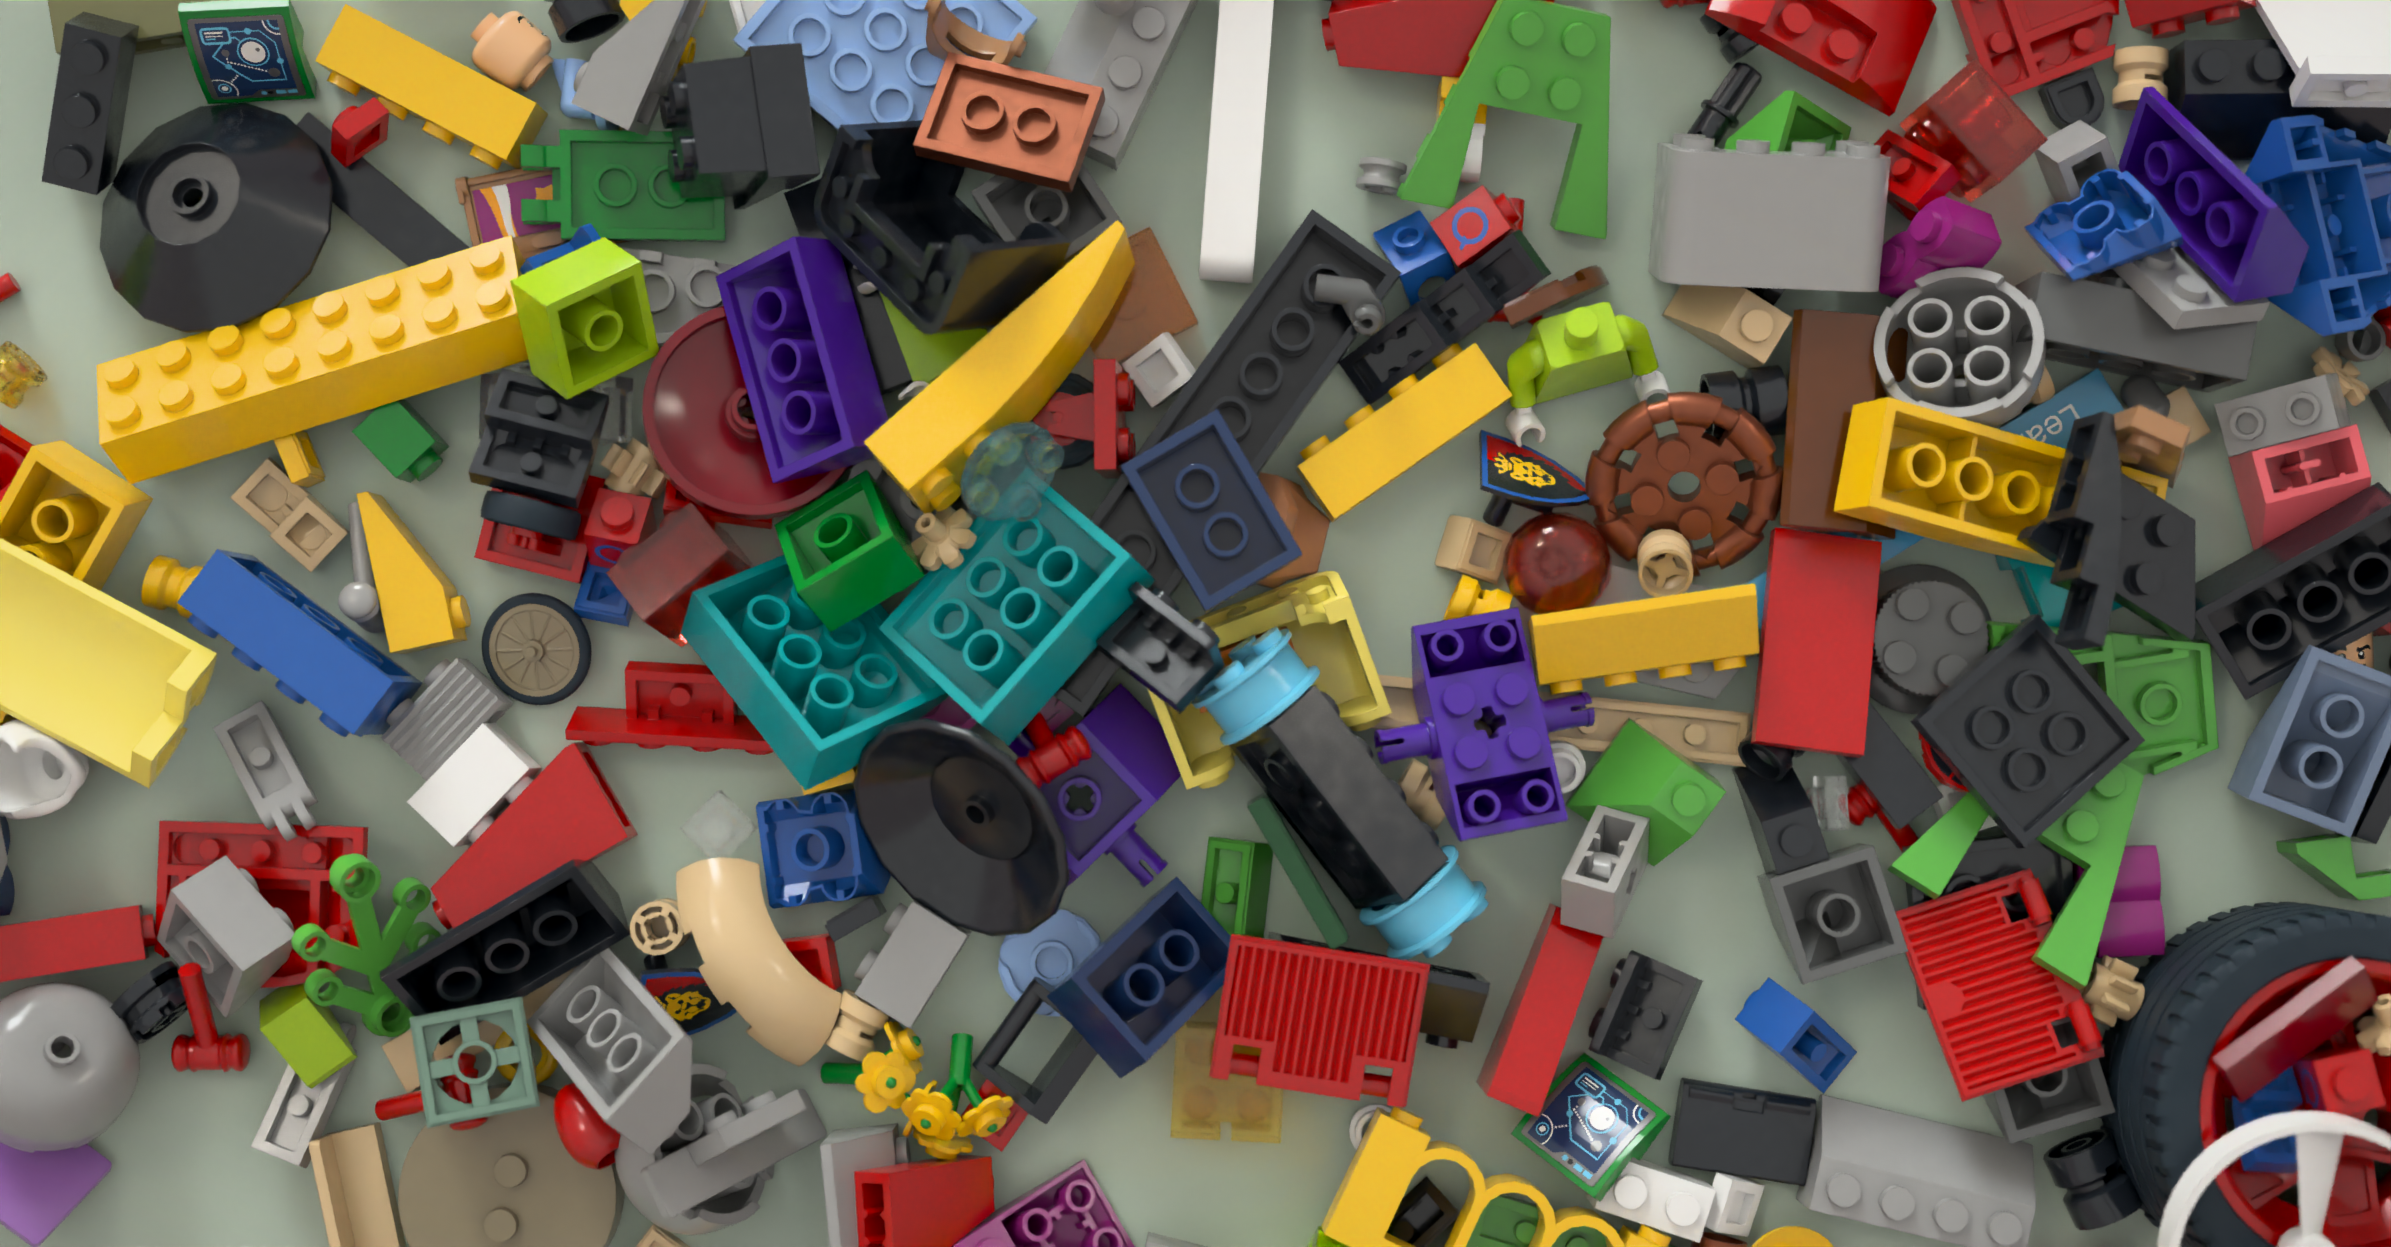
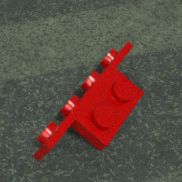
M629 661L625 668L626 709L577 706L565 730L566 740H579L591 746H604L615 742L633 743L645 749H658L669 745L687 746L699 752H712L720 748L741 749L753 755H766L774 752L747 716L737 715L736 702L707 665Z

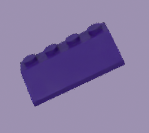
M2153 86L2144 87L2118 164L2120 172L2123 173L2127 170L2157 199L2183 236V244L2179 245V247L2234 302L2292 293L2309 248L2307 243L2282 210Z
M794 236L715 276L773 483H783L856 465L874 457L864 441L888 421V417L842 255L829 239Z

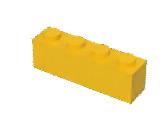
M347 4L344 5L315 60L330 72L327 81L355 97L360 89L378 97L377 100L389 111V115L404 121L409 113L425 121L421 129L422 131L450 146L455 138L473 146L469 155L496 170H499L502 162L515 169L520 168L521 144H533L548 115L536 102Z
M1476 342L1465 350L1458 343L1451 346L1431 361L1436 367L1435 371L1420 381L1414 373L1388 391V394L1393 399L1376 412L1368 404L1343 422L1348 431L1330 442L1328 437L1324 435L1299 453L1304 461L1297 466L1296 472L1332 523L1503 405L1513 396Z

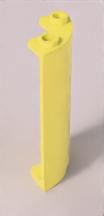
M0 538V710L139 784L150 788L188 730L183 725L189 716L190 710L194 705L198 706L202 702L214 671L217 653Z

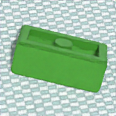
M1209 836L1201 904L1230 936L1233 933L1264 938L1273 850L1269 843Z

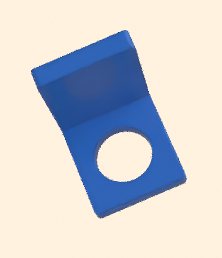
M1420 210L1373 233L1376 244L1390 265L1401 272L1399 278L1409 307L1424 299L1418 296V291L1427 279L1440 276L1445 278L1446 282L1456 274L1449 252Z

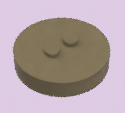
M511 1082L488 1086L490 1100L498 1098L511 1085ZM538 1084L541 1106L488 1116L486 1123L466 1131L453 1130L449 1124L427 1128V1125H425L412 1143L402 1167L398 1189V1208L401 1225L409 1247H609L620 1223L625 1191L619 1180L615 1163L601 1170H593L582 1166L569 1155L560 1140L554 1121V1099L559 1090Z

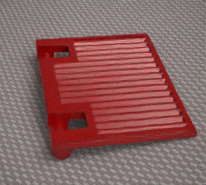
M2030 868L1936 898L1935 900L1895 911L1908 949L1904 953L1962 1102L2105 1056L2101 1041H2103L2090 1006L2088 1003L2085 1004L2080 990L2031 960L2053 924L2051 919L2053 914L2038 878H2035ZM2020 893L2029 917L2011 923L2002 898ZM2069 1017L2079 1043L2061 1048L2051 1023Z
M1231 933L1209 1077L1228 1080L1229 1074L1256 1078V1085L1357 1101H1360V1095L1364 1094L1387 1098V1105L1406 1107L1430 964ZM1237 1044L1261 1048L1260 1056L1233 1052V1046ZM1365 1065L1392 1068L1391 1076L1364 1072Z

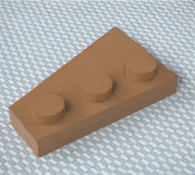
M2141 405L2113 414L2120 465L2168 479L2167 486L2173 489L2182 467L2181 463L2184 459V450L2187 446L2191 428Z

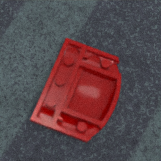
M1710 0L1704 14L1890 117L1897 108L1937 7L1932 0Z
M1951 0L1969 54L1965 55L1990 103L2000 101L2112 57L2116 44L2108 46L2107 44L2112 28L2113 16L2119 15V0Z
M159 821L155 920L157 945L154 946V951L163 958L170 957V954L157 940L170 890L225 855L237 869L243 868L252 875L262 897L273 909L279 908L286 913L295 931L305 924L312 923L323 929L330 938L359 947L347 902L333 890L329 877L330 868L339 857L347 854H361L367 858L368 827L316 825L307 831L302 824H292L298 836L287 842L277 826L268 830L263 823ZM355 870L348 875L346 880L353 876ZM318 936L310 939L305 949L312 947L316 943ZM292 948L288 960L260 988L303 984L308 976L318 969L325 968L335 973L343 967L323 960L308 962Z

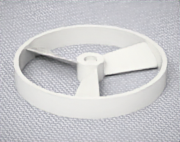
M2294 1111L2275 1114L2240 1126L2209 1146L2182 1175L2165 1207L2160 1224L2157 1247H2180L2183 1230L2193 1206L2213 1178L2227 1165L2259 1145L2296 1134L2300 1226L2289 1229L2280 1238L2277 1247H2335L2322 1234V1229L2344 1133L2366 1138L2390 1150L2391 1136L2375 1126L2353 1117L2320 1111Z

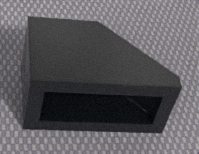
M1747 767L1732 769L1765 872L1779 875L1830 858L1813 805L1793 767L1777 782L1759 778Z

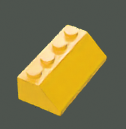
M1755 583L1533 615L1528 621L1537 687L1549 685L1551 695L1582 691V680L1604 677L1605 687L1633 684L1638 682L1637 672L1658 670L1659 679L1692 675V664L1713 662L1714 672L1747 667L1746 657L1759 653Z

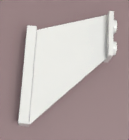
M2256 0L2257 7L2255 9L2296 75L2289 88L2292 107L2391 108V0Z

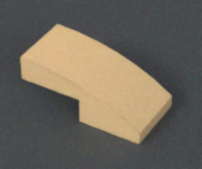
M268 457L230 497L271 533L269 537L310 572L349 533L303 486L292 484L287 472L271 457Z

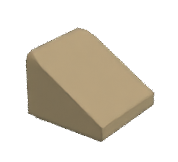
M1451 515L1446 523L1435 559V565L1497 585L1513 534L1472 518Z

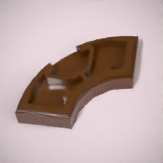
M1597 265L1577 271L1563 280L1558 281L1557 279L1504 304L1502 309L1511 328L1514 329L1545 313L1561 309L1609 285V282L1601 267Z

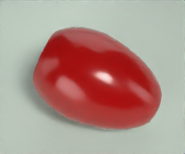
M574 1082L565 1085L557 1092L553 1106L555 1126L564 1148L576 1162L586 1168L601 1170L614 1164V1150L619 1147L621 1133L604 1121Z

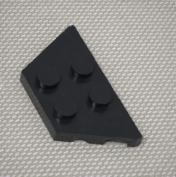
M2121 472L2122 535L2114 601L2177 641H2191L2196 633L2195 519ZM2046 516L2038 524L2027 526L2019 533L2017 540L2053 563H2056L2064 531L2046 524Z

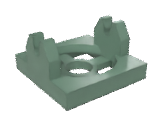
M523 997L409 1018L427 1128L541 1106L536 1081L535 1059L532 1052V1041L529 1027L527 1026ZM477 1020H485L500 1026L512 1038L516 1046L494 1050L489 1043L480 1040ZM460 1024L463 1043L456 1049L452 1058L435 1061L434 1051L440 1038L453 1026ZM481 1046L489 1052L491 1067L484 1076L469 1078L460 1071L458 1060L461 1052L467 1047ZM519 1062L511 1085L498 1098L490 1100L487 1080L494 1075L497 1066ZM456 1075L461 1081L468 1083L473 1104H465L450 1098L439 1087L438 1078Z

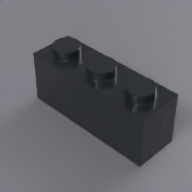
M82 12L65 23L42 182L98 195L114 181L137 43L138 25L88 12Z

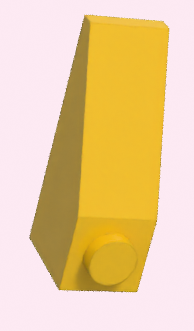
M367 491L357 493L390 653L408 654L466 641L465 627H470L471 617L465 597L463 595L458 596L457 589L382 495Z

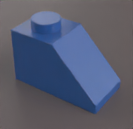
M1769 977L1758 990L1754 991L1747 998L1742 1011L1735 1018L1752 1036L1823 1094L1857 1053L1814 1010Z

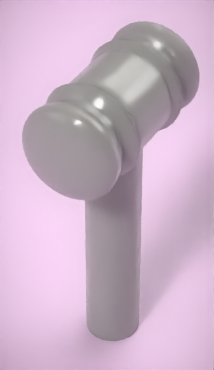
M353 502L348 505L354 582L342 589L339 594L338 605L342 613L352 621H355L360 627L371 633H380L385 631L359 504L358 502Z

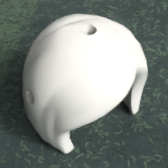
M18 719L0 725V816H6L13 820L30 819L50 814L67 805L87 778L89 772L88 756Z

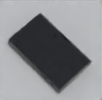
M1681 1078L1668 1163L1671 1166L1804 1186L1815 1122L1816 1099Z

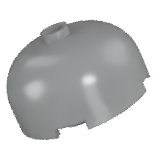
M1955 267L1938 270L1915 280L1916 288L1906 291L1890 308L1886 306L1875 331L1874 357L1879 378L1887 397L1996 428L2019 413L2036 392L2043 376L2046 359L2042 318L2033 300H2029L2020 290L2005 282L2003 275L1973 267ZM2028 324L2032 330L2033 339L2027 342H2016L2022 327ZM1898 328H1904L1908 332L1905 379L1902 382L1895 381L1887 359L1890 338ZM1965 373V379H1956L1958 375Z
M49 982L22 988L0 1000L1 1143L30 1153H34L35 1150L57 1151L72 1147L76 1149L98 1138L118 1119L136 1088L140 1071V1053L137 1042L129 1032L131 1029L125 1018H119L110 1008L113 1003L109 999L83 986L62 982ZM66 1044L70 1047L71 1056L59 1058L54 1055L60 1052Z
M692 1064L690 1099L698 1096L712 1097L698 1103L690 1100V1113L679 1124L676 1132L669 1139L665 1140L652 1155H649L622 1134L620 1135L619 1147L614 1150L618 1177L632 1204L652 1223L678 1234H707L748 1219L760 1208L757 1203L764 1189L765 1181L772 1179L774 1173L773 1164L669 1220L662 1218L641 1176V1170L706 1136L702 1125L730 1110L734 1111L737 1119L743 1117L742 1113L747 1115L742 1105L754 1099L752 1095L742 1103L735 1086L725 1079L728 1072L709 1064Z

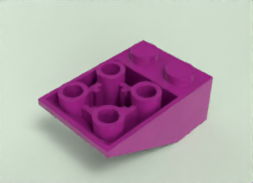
M1081 1160L995 1210V1212L952 1247L1135 1246L1085 1160Z

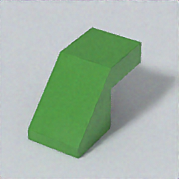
M2322 834L2276 841L2277 851L2339 898L2361 901L2391 896V869L2356 873L2351 839L2348 836Z

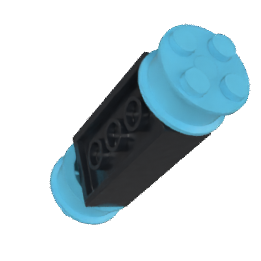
M1276 626L1265 632L1258 639L1255 635L1248 637L1230 651L1228 655L1233 662L1222 669L1192 701L1193 706L1196 709L1205 706L1224 731L1220 741L1224 745L1231 747L1355 909L1362 908L1359 920L1365 926L1374 925L1389 944L1387 956L1394 959L1408 960L1420 953H1423L1426 958L1437 955L1451 943L1452 937L1450 933L1462 923L1476 918L1487 908L1489 902L1485 899L1486 886L1481 881H1471L1456 862L1459 851L1454 845L1439 847V838L1435 831L1428 824L1419 820L1406 804L1407 799L1402 788L1383 774L1373 761V752L1369 745L1361 737L1353 734L1340 718V710L1336 702L1328 694L1320 691L1316 685L1311 686L1318 678L1320 670L1315 665L1306 667L1288 643L1292 636L1291 632L1288 629L1279 630Z

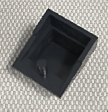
M801 43L750 46L743 57L685 63L673 82L669 83V88L666 91L667 96H661L660 113L664 129H672L674 149L668 151L669 175L673 183L679 182L681 198L733 197L734 210L745 209L782 190L793 189L820 174Z

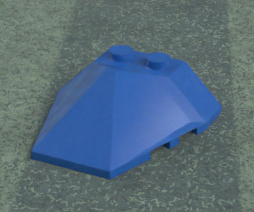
M2315 115L2285 117L2271 121L2245 175L2282 210L2309 248L2292 293L2266 298L2323 337L2364 329L2372 322L2371 316L2391 305V146L2377 140L2369 143L2357 140L2356 132L2347 128L2336 131L2324 126V119Z

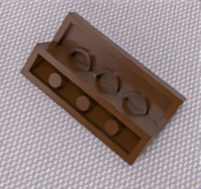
M1812 309L1794 310L1779 525L1815 533L1849 532L1874 540L1895 539L1896 529L1833 512L1852 407L1855 404L1887 397L1879 378L1874 357V336L1881 317L1880 315ZM1898 328L1893 332L1888 345V366L1897 382H1902L1905 379L1908 332L1904 328Z

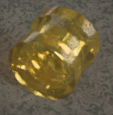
M6 340L0 346V401L8 407L16 409L24 401V393L30 387H39L47 380V375L25 351Z

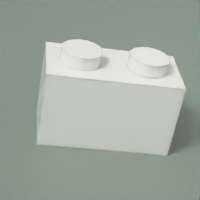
M482 723L419 788L407 803L453 847L468 845L470 841L474 843L496 820L494 818L495 815L508 802L511 804L533 781L531 778L542 767L496 723Z
M1632 1157L1601 1202L1588 1193L1586 1198L1595 1209L1700 1243L1716 1190L1703 1179L1642 1159L1639 1161Z

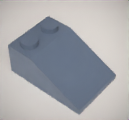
M2308 645L2249 736L2228 789L2249 800L2351 838L2391 744V675Z

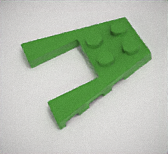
M1497 0L1468 55L1470 59L1457 84L1452 85L1443 102L1445 107L1431 133H1427L1416 154L1417 160L1405 183L1401 182L1397 196L1402 200L1448 209L1454 205L1479 104L1577 123L1550 225L1555 230L1606 240L1611 17L1604 13L1543 0Z
M1985 622L1988 624L1987 629L1989 632L1987 635L1990 637L1987 640L1989 643L1987 646L1988 652L2019 626L2020 623ZM2049 626L2057 635L2059 627ZM2107 631L2104 646L2075 651L2068 649L2081 665L2097 663L2098 685L2145 739L2143 743L2121 761L2143 775L2149 773L2157 775L2219 748L2210 643L2202 639L2177 641L2170 636Z
M2120 762L2036 838L2041 843L2085 869L2031 959L2078 990L2086 987L2089 981L2144 778L2143 774L2123 762ZM1967 793L1897 858L1887 870L1935 900L1941 895L1989 814L1971 793Z

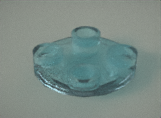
M1033 422L1012 423L993 431L976 446L965 463L960 481L962 500L974 515L986 520H1006L1014 517L1016 520L1023 522L1032 519L1040 511L1042 506L1041 497L1051 484L1055 471L1063 463L1065 457L1063 448L1052 438L1047 429Z

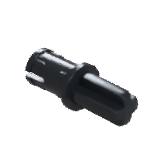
M1738 62L1734 64L1712 98L1702 101L1701 107L1703 111L1687 134L1706 135V138L1715 139L1714 146L1717 147L1729 128H1736L1739 125L1737 116L1761 83V74L1746 63Z

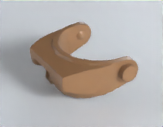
M928 0L924 10L929 12L926 45L930 54L943 61L946 60L948 52L965 56L967 55L964 53H967L979 59L1008 65L1013 56L1020 58L1028 42L1023 40L1025 35L1019 32L1013 41H1004L982 34L971 28L949 11L945 0Z

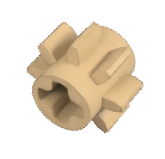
M633 437L626 449L613 442L600 465L610 470V474L604 484L615 491L644 496L647 493L651 497L658 499L667 486V478L657 466L649 447Z
M2107 955L2103 956L2100 964L2093 963L2089 981L2086 987L2080 989V993L2085 1004H2089L2095 1021L2114 1027L2117 1018L2128 1021L2136 1015L2142 1005L2145 994L2143 984L2134 980L2139 971L2138 968Z

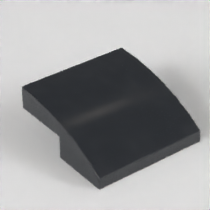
M502 369L484 413L487 426L468 471L470 481L578 509L602 434L609 405V395L586 390L567 400L538 377Z

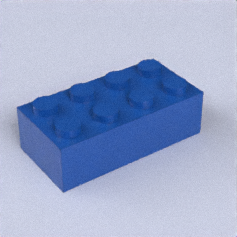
M217 549L177 601L178 604L192 613L187 620L196 629L211 638H216L220 634L235 646L231 651L235 658L255 671H260L264 667L279 679L275 687L280 692L299 704H303L305 700H308L323 712L319 720L343 737H347L349 733L360 737L363 735H384L390 727L386 722L390 713L404 700L411 699L423 684L253 555Z

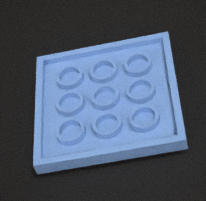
M766 0L733 39L734 43L744 52L750 46L801 43L811 109L837 131L840 125L923 120L945 62L930 54L926 45L929 12L924 9L928 0ZM945 0L949 11L963 23L982 34L999 40L1013 41L1018 32L1026 36L1037 23V17L1017 0Z

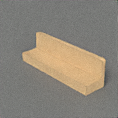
M380 1122L327 1133L320 1138L310 1141L308 1144L329 1246L406 1247Z

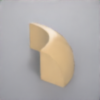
M717 857L699 860L676 872L677 903L684 935L693 934L696 946L704 961V964L698 967L708 987L721 1005L729 1001L741 1017L751 1025L746 1032L753 1039L780 1058L798 1067L802 1066L820 1051L830 1036L839 1014L842 994L826 986L810 974L791 954L780 938L765 905L760 881V864L740 858Z

